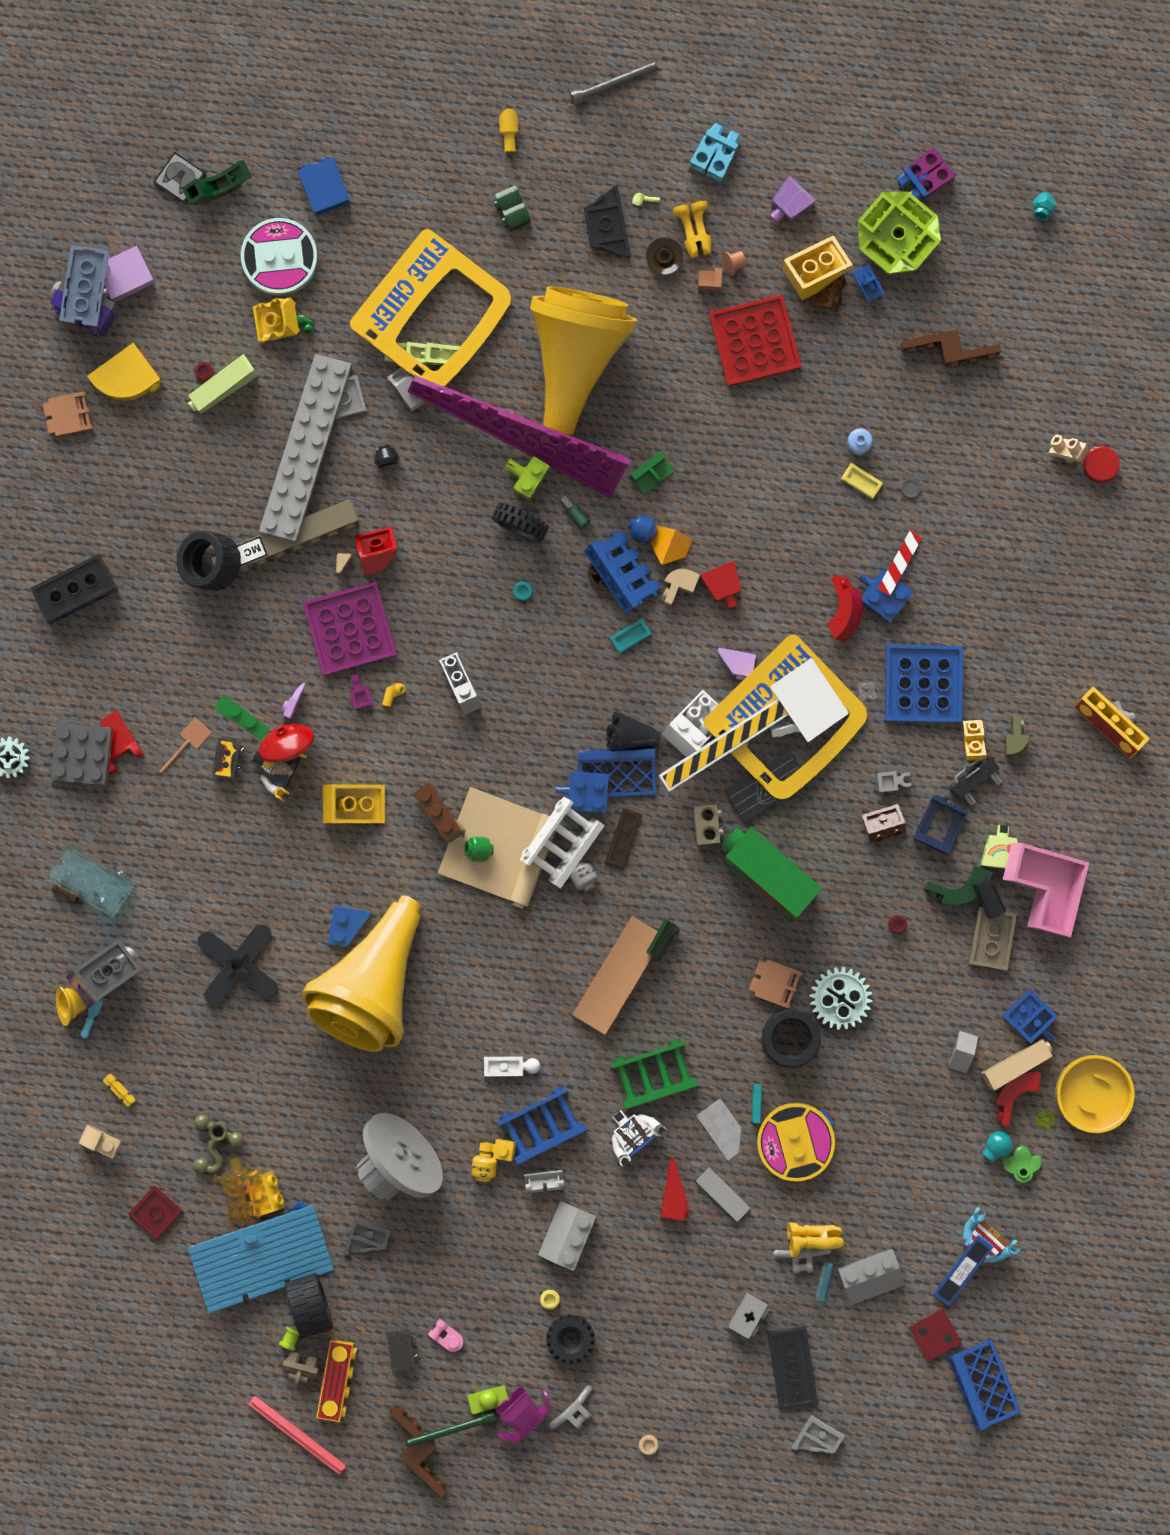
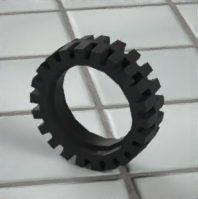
M498 502L491 517L495 523L503 528L539 543L543 541L549 525L540 520V518L502 502Z

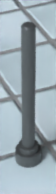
M652 62L583 91L581 89L570 91L572 101L575 106L583 103L582 101L586 97L657 69L656 63Z

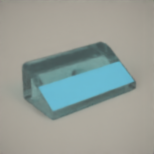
M826 1261L822 1263L814 1295L815 1300L828 1302L837 1267L836 1264Z

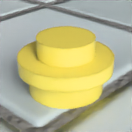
M554 1290L544 1291L540 1298L542 1306L546 1309L556 1308L560 1301L558 1293Z

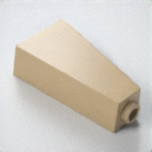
M1040 1039L981 1072V1075L989 1089L996 1090L1051 1058L1052 1047L1048 1041L1044 1042L1043 1039Z

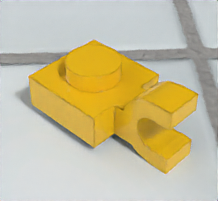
M496 1139L495 1144L488 1142L480 1143L479 1150L494 1152V1159L514 1161L516 1142Z

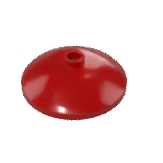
M303 724L282 725L265 736L259 746V754L264 761L271 763L294 759L310 748L314 741V733L310 727Z

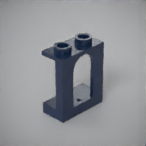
M937 795V797H931L913 839L949 855L968 812L965 811L964 806L957 803L954 805L947 803L948 799ZM946 807L952 811L953 821L944 841L940 842L925 834L935 812L939 808Z

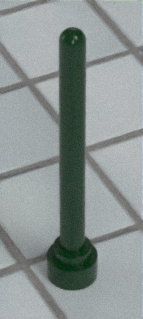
M493 1410L484 1411L481 1417L408 1439L405 1445L412 1447L482 1424L484 1426L488 1425V1427L495 1425V1414Z

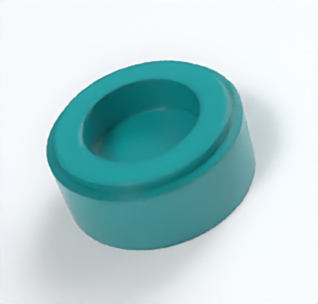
M518 582L514 586L513 594L516 599L526 601L532 595V587L527 582Z

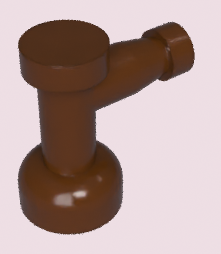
M65 871L61 882L56 881L51 892L63 894L69 897L71 903L76 904L82 890L66 888L73 874Z

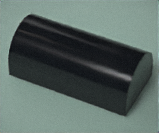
M988 875L972 884L987 918L993 919L1006 912L991 876Z

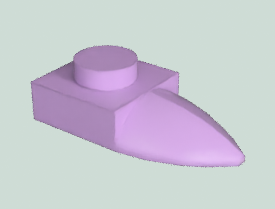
M305 683L296 689L289 701L284 702L281 710L284 712V717L292 719Z

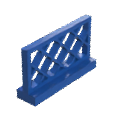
M655 748L618 751H578L579 772H583L582 763H591L596 768L592 773H596L599 770L602 774H605L600 769L605 762H610L615 767L609 774L608 780L616 787L611 792H608L607 797L657 795ZM651 760V769L644 773L638 766L642 761ZM626 761H629L634 766L628 774H625L619 768ZM636 768L644 775L637 784L629 777ZM617 769L625 776L618 785L610 778ZM645 778L652 782V790L644 791L639 786ZM626 779H629L635 785L628 792H625L620 787Z
M992 1339L957 1354L947 1356L976 1430L986 1429L990 1425L1021 1413ZM988 1345L992 1351L989 1359L980 1356L982 1348ZM972 1354L975 1356L972 1366L965 1364L964 1355ZM978 1358L987 1361L984 1372L975 1368ZM991 1363L999 1369L996 1377L987 1374ZM973 1371L983 1374L979 1385L972 1382L971 1376ZM986 1376L995 1380L991 1390L982 1387ZM998 1382L1005 1384L1006 1390L1003 1396L994 1392ZM981 1389L990 1393L986 1403L979 1400L978 1395ZM993 1394L1002 1398L998 1408L989 1405ZM1005 1400L1012 1402L1014 1411L1009 1413L1002 1411ZM988 1407L997 1411L994 1419L990 1421L987 1420L985 1415Z

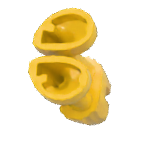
M707 201L695 202L690 206L695 220L697 235L694 234L691 224L689 206L681 205L673 208V214L679 217L683 223L687 239L684 241V244L691 258L698 257V247L696 246L698 241H700L703 255L711 254V236L706 234L703 223V213L708 208Z

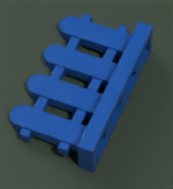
M615 531L610 534L612 538L605 542L602 540L593 542L584 550V553L624 613L628 614L634 608L643 604L642 599L649 595L652 598L655 597L660 584L657 580L649 581L646 577L649 573V567L646 564L638 565L635 561L639 556L637 549L631 548L628 550L624 545L628 541L627 534L624 532L617 534ZM619 548L622 554L613 558L610 552ZM630 564L633 569L624 574L621 568ZM640 579L643 585L635 590L631 584Z

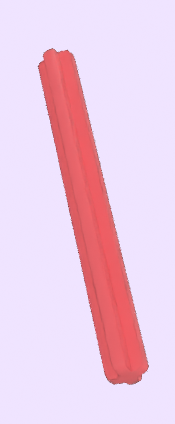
M254 1396L249 1402L251 1408L337 1474L343 1472L346 1467L344 1463L258 1397Z

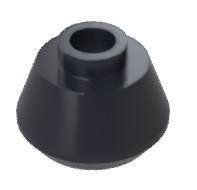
M390 445L378 447L379 450L375 453L374 464L378 467H384L398 463L400 457L393 447H390Z

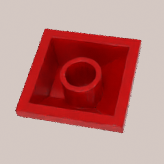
M392 526L355 536L365 576L384 571L398 552Z

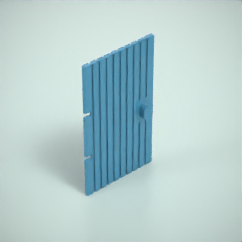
M314 1205L188 1247L208 1314L244 1302L242 1295L247 1294L250 1300L285 1288V1280L290 1279L291 1281L313 1273L319 1276L334 1271Z

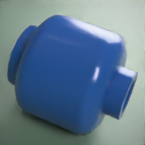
M642 514L638 515L636 519L632 518L628 526L631 529V537L644 543L648 540L652 541L658 527L655 526L656 522L653 519Z

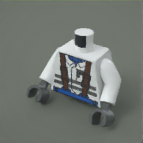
M620 1110L612 1117L619 1125L614 1130L615 1134L612 1137L613 1151L623 1170H626L624 1167L626 1162H629L631 1166L633 1165L630 1158L655 1137L659 1136L661 1139H665L662 1137V1132L667 1131L670 1133L656 1119L644 1114H638L637 1116L634 1114L628 1119Z

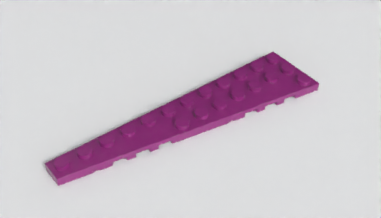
M416 375L407 391L527 455L535 456L550 467L610 498L631 459L626 458L622 454L610 452L518 416L514 412L505 411Z

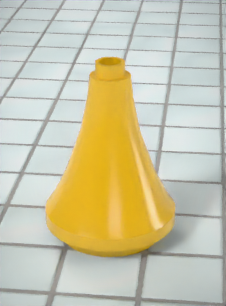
M548 286L545 296H533L530 305L540 341L545 378L543 425L564 434L573 435L591 390L613 355L624 341L635 332L637 319L627 315L628 304L622 301L589 292Z
M401 896L398 903L394 902L391 904L383 918L360 944L338 964L306 984L301 998L308 1007L306 1010L307 1016L316 1026L348 1045L370 1052H379L383 1047H395L399 1044L404 1035L403 991L407 959L416 928L421 918L419 915L421 909L419 902L408 896Z

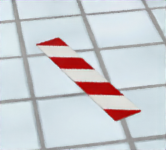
M912 530L909 531L878 587L880 591L889 596L922 539Z

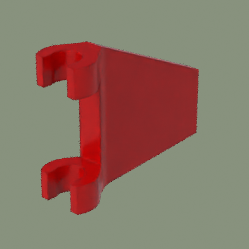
M117 710L100 720L101 727L114 728L108 771L113 775L118 771L113 760L130 749L137 758L143 756L144 753Z

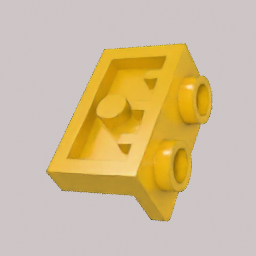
M273 1171L245 1180L256 1217L284 1208V1200L280 1194L277 1185L278 1181Z

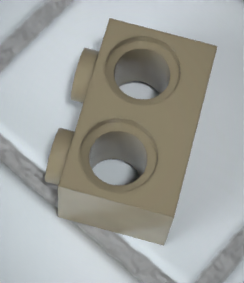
M717 805L693 807L697 846L720 844V839H724L723 828H719L718 820H722L721 809H717ZM706 810L711 811L713 814V819L710 821H706L702 817V813ZM708 829L713 830L715 833V838L712 840H708L704 836V832Z

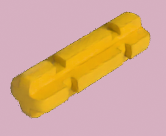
M112 1074L107 1075L103 1082L111 1087L110 1090L120 1100H124L123 1103L127 1107L131 1106L135 1102V1098L128 1094L127 1089L119 1081H115L116 1078Z

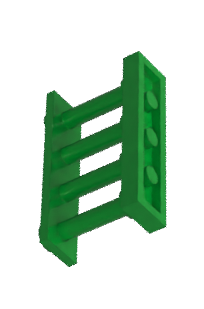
M679 1039L668 1042L669 1046L627 1060L624 1057L613 1060L614 1064H611V1068H618L626 1093V1101L622 1102L624 1109L699 1086L697 1079H692L688 1074L680 1049L681 1046L685 1045L684 1041L680 1042ZM671 1049L673 1050L682 1078L680 1079L681 1083L675 1085L670 1081L662 1056V1052ZM653 1055L663 1082V1089L655 1091V1088H652L643 1058ZM636 1061L645 1089L643 1091L644 1095L638 1097L633 1092L625 1064Z

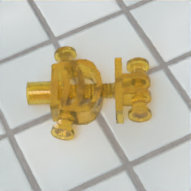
M240 1157L229 1159L231 1171L222 1173V1176L219 1173L214 1175L215 1185L222 1183L225 1194L238 1197V1202L226 1204V1208L235 1207V1211L233 1209L228 1210V1219L230 1221H233L234 1218L243 1220L244 1216L246 1219H251L252 1216L259 1218L261 1215L259 1206L251 1209V1205L259 1203V1199L246 1201L245 1195L255 1189V1179H262V1171L259 1168L255 1169L254 1172H252L251 1168L242 1169ZM248 1185L247 1190L244 1191L243 1186Z

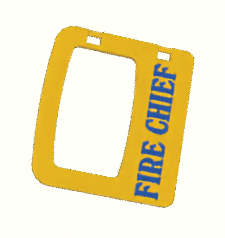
M426 229L418 235L350 321V327L355 333L371 343L372 346L409 374L445 387L469 362L489 337L508 309L511 296L509 290L433 231ZM451 270H458L491 295L493 302L479 324L453 356L438 371H432L396 343V339L409 318L432 289ZM369 329L378 335L375 340L366 334ZM416 365L425 371L422 376L413 370Z
M797 635L786 637L704 719L706 729L714 737H719L718 733L722 729L725 732L778 699L770 686L810 658L813 659L849 712L848 718L830 740L801 768L784 781H779L747 748L749 741L730 752L764 789L777 799L791 797L817 775L853 738L867 718V711L863 703ZM763 772L772 779L768 784L760 777Z

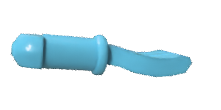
M98 1001L88 1008V1018L85 1019L84 1027L80 1033L83 1039L89 1037V1032L95 1022L93 1019L98 1016L103 1001Z

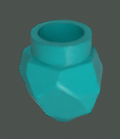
M1043 192L1033 201L1034 217L1044 221L1049 216H1052L1056 207V201L1049 193Z

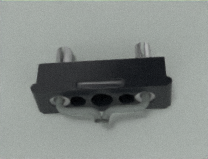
M988 756L985 760H975L971 764L965 763L963 765L964 769L955 776V782L949 786V790H952L960 799L964 796L968 803L973 805L976 801L969 792L988 777H991L996 785L1002 782L996 773L1000 768L994 761L995 758ZM982 761L969 772H967L965 775H963L960 779H958V777L966 771V766L972 767L977 762Z

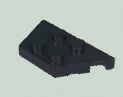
M615 185L604 195L602 194L596 201L583 209L589 243L592 248L630 258L631 254L618 185Z

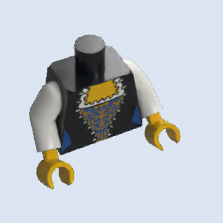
M257 751L253 762L262 765L259 771L262 774L261 781L269 792L283 802L282 795L284 793L289 795L286 789L300 763L301 757L307 758V756L301 754L285 762L271 763L264 761L259 751Z

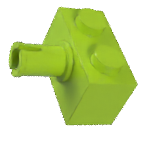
M533 456L525 467L510 458L504 469L518 476L519 480L513 488L514 492L530 501L549 472L550 466Z

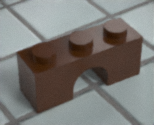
M427 783L413 793L446 841L451 843L465 832L456 817L447 809L443 803L444 800L432 784Z

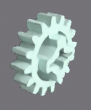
M8 737L7 741L1 738L0 749L4 746L5 749L0 753V761L4 764L5 770L0 767V777L6 774V778L10 779L11 774H13L17 778V772L24 774L25 772L22 768L29 767L26 764V760H31V758L26 756V754L30 751L23 749L26 745L25 743L19 745L20 740L18 738L14 742L12 737ZM14 746L20 750L21 754H17L14 751ZM9 753H10V755L16 757V758L10 759L9 762H8V760H6V759H4V758H1V757L8 756ZM17 762H20L19 766L13 769V766Z

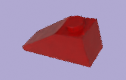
M670 1159L660 1216L684 1221V1217L689 1215L690 1206L687 1205L675 1160Z

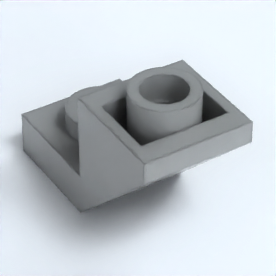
M403 368L398 369L387 377L390 384L398 391L403 402L411 411H414L426 402L407 392L413 378Z

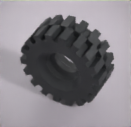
M567 1314L560 1316L548 1328L546 1336L547 1348L552 1357L556 1358L559 1362L578 1364V1362H582L585 1358L589 1357L594 1348V1331L587 1320L578 1315ZM569 1331L576 1333L578 1336L577 1344L572 1347L566 1346L563 1342L564 1334Z

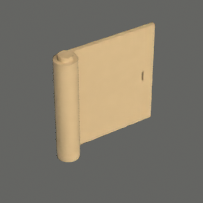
M470 787L458 817V822L466 831L448 844L438 874L513 901L512 905L521 909L524 906L528 907L542 868L534 862L529 866L520 859L523 851L530 846L550 816ZM555 830L548 839L551 842L555 836ZM471 837H487L491 844L494 845V853L489 857V860L486 862L470 861L468 856H465V842L469 841ZM543 846L537 856L545 861L549 849Z

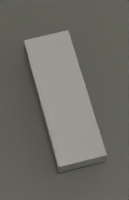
M709 1167L696 1180L737 1222L750 1209Z

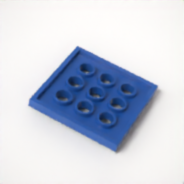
M886 644L885 721L962 723L963 646ZM902 659L910 661L909 669H902L900 667ZM925 659L929 662L930 666L927 670H922L919 667L920 660ZM940 660L948 662L949 667L947 670H941L938 667ZM902 678H907L910 681V686L906 689L902 688L899 684ZM925 678L929 681L927 689L920 688V679ZM940 679L947 680V689H940L938 687ZM902 697H907L910 701V705L906 708L899 704V700ZM922 697L927 698L929 701V705L926 708H922L918 704L919 699ZM945 698L948 701V706L940 708L937 704L938 699Z

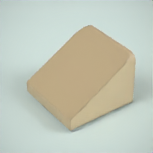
M352 554L337 555L336 572L338 575L343 573L353 557Z

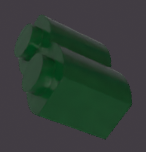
M516 186L495 194L493 203L497 212L501 210L503 215L501 221L505 228L508 227L511 232L531 223L529 213Z

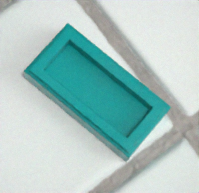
M641 618L611 636L610 640L618 653L621 654L651 636L652 633Z
M754 1084L752 1093V1122L760 1123L761 1084Z

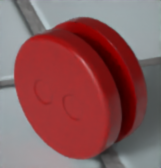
M1106 446L1093 448L1083 460L1085 475L1096 483L1110 481L1117 474L1120 467L1118 455L1113 449Z

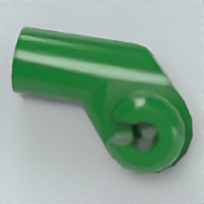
M296 315L298 325L303 327L305 333L313 332L314 322L305 315Z

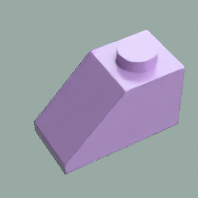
M718 648L717 654L732 676H736V680L743 681L753 671L755 654Z

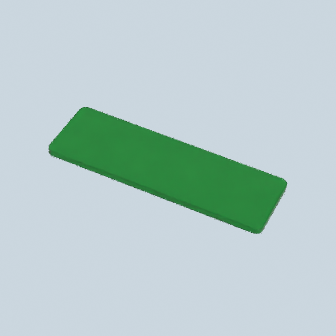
M224 694L215 706V710L259 740H262L269 730L267 725Z

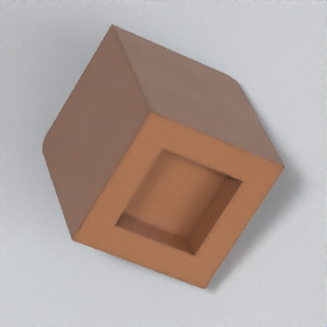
M715 268L714 271H699L698 289L721 291L722 268Z

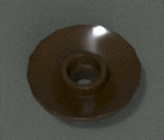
M662 237L655 239L649 245L646 251V260L648 266L654 272L668 275L680 268L684 253L677 241ZM663 254L668 256V259L665 261L661 259Z

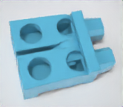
M715 123L710 130H707L690 161L689 167L702 174H705L707 170L706 176L722 183L737 151L740 135L731 131L728 137L725 138L721 136L724 127Z

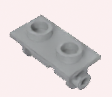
M563 1170L524 1175L526 1192H530V1194L543 1192V1187H547V1191L565 1188Z

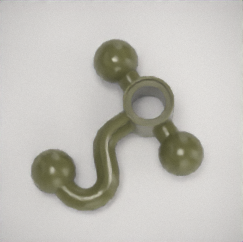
M198 1115L195 1118L194 1124L200 1130H209L211 1139L208 1144V1151L216 1163L210 1166L205 1158H198L194 1162V1168L199 1173H216L223 1166V1158L216 1150L218 1141L225 1138L229 1140V1144L232 1147L237 1148L243 1144L244 1138L238 1132L230 1133L229 1127L225 1122L220 1121L213 1124L209 1122V1118L206 1115ZM216 1126L223 1128L224 1133L222 1136L215 1134L214 1129Z

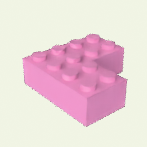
M1012 842L1003 880L1036 889L1027 927L1058 936L1071 937L1089 862L1024 843Z

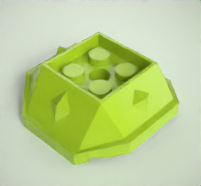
M882 192L857 222L859 251L888 275L916 271L941 242L938 216L910 192ZM900 230L903 233V237L896 238L893 232Z

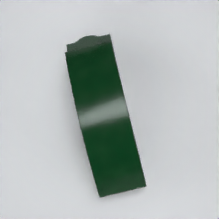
M240 160L215 176L205 179H194L182 187V190L189 205H198L216 200L241 188V184L252 178L245 161Z
M973 866L967 882L958 889H948L931 882H926L924 890L928 891L927 895L938 898L939 895L942 896L940 904H965L977 898L972 884L988 875L992 876L993 872Z

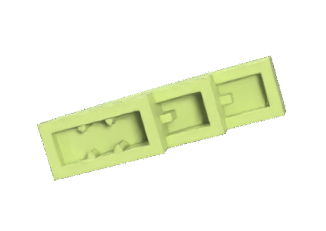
M396 342L424 365L443 366L460 348V346L434 343ZM384 355V361L393 362L386 355Z

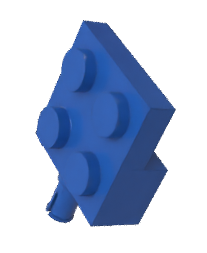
M883 569L878 577L873 580L862 574L858 580L867 586L866 592L862 596L863 604L890 623L914 592L898 581L889 596L878 589L887 571Z
M570 771L568 786H556L555 794H567V798L574 802L570 807L574 811L606 813L609 774Z
M1031 989L1025 992L1002 1015L1029 1044L1040 1035H1043L1049 1043L1055 1038L1048 1030V1027L1058 1016Z

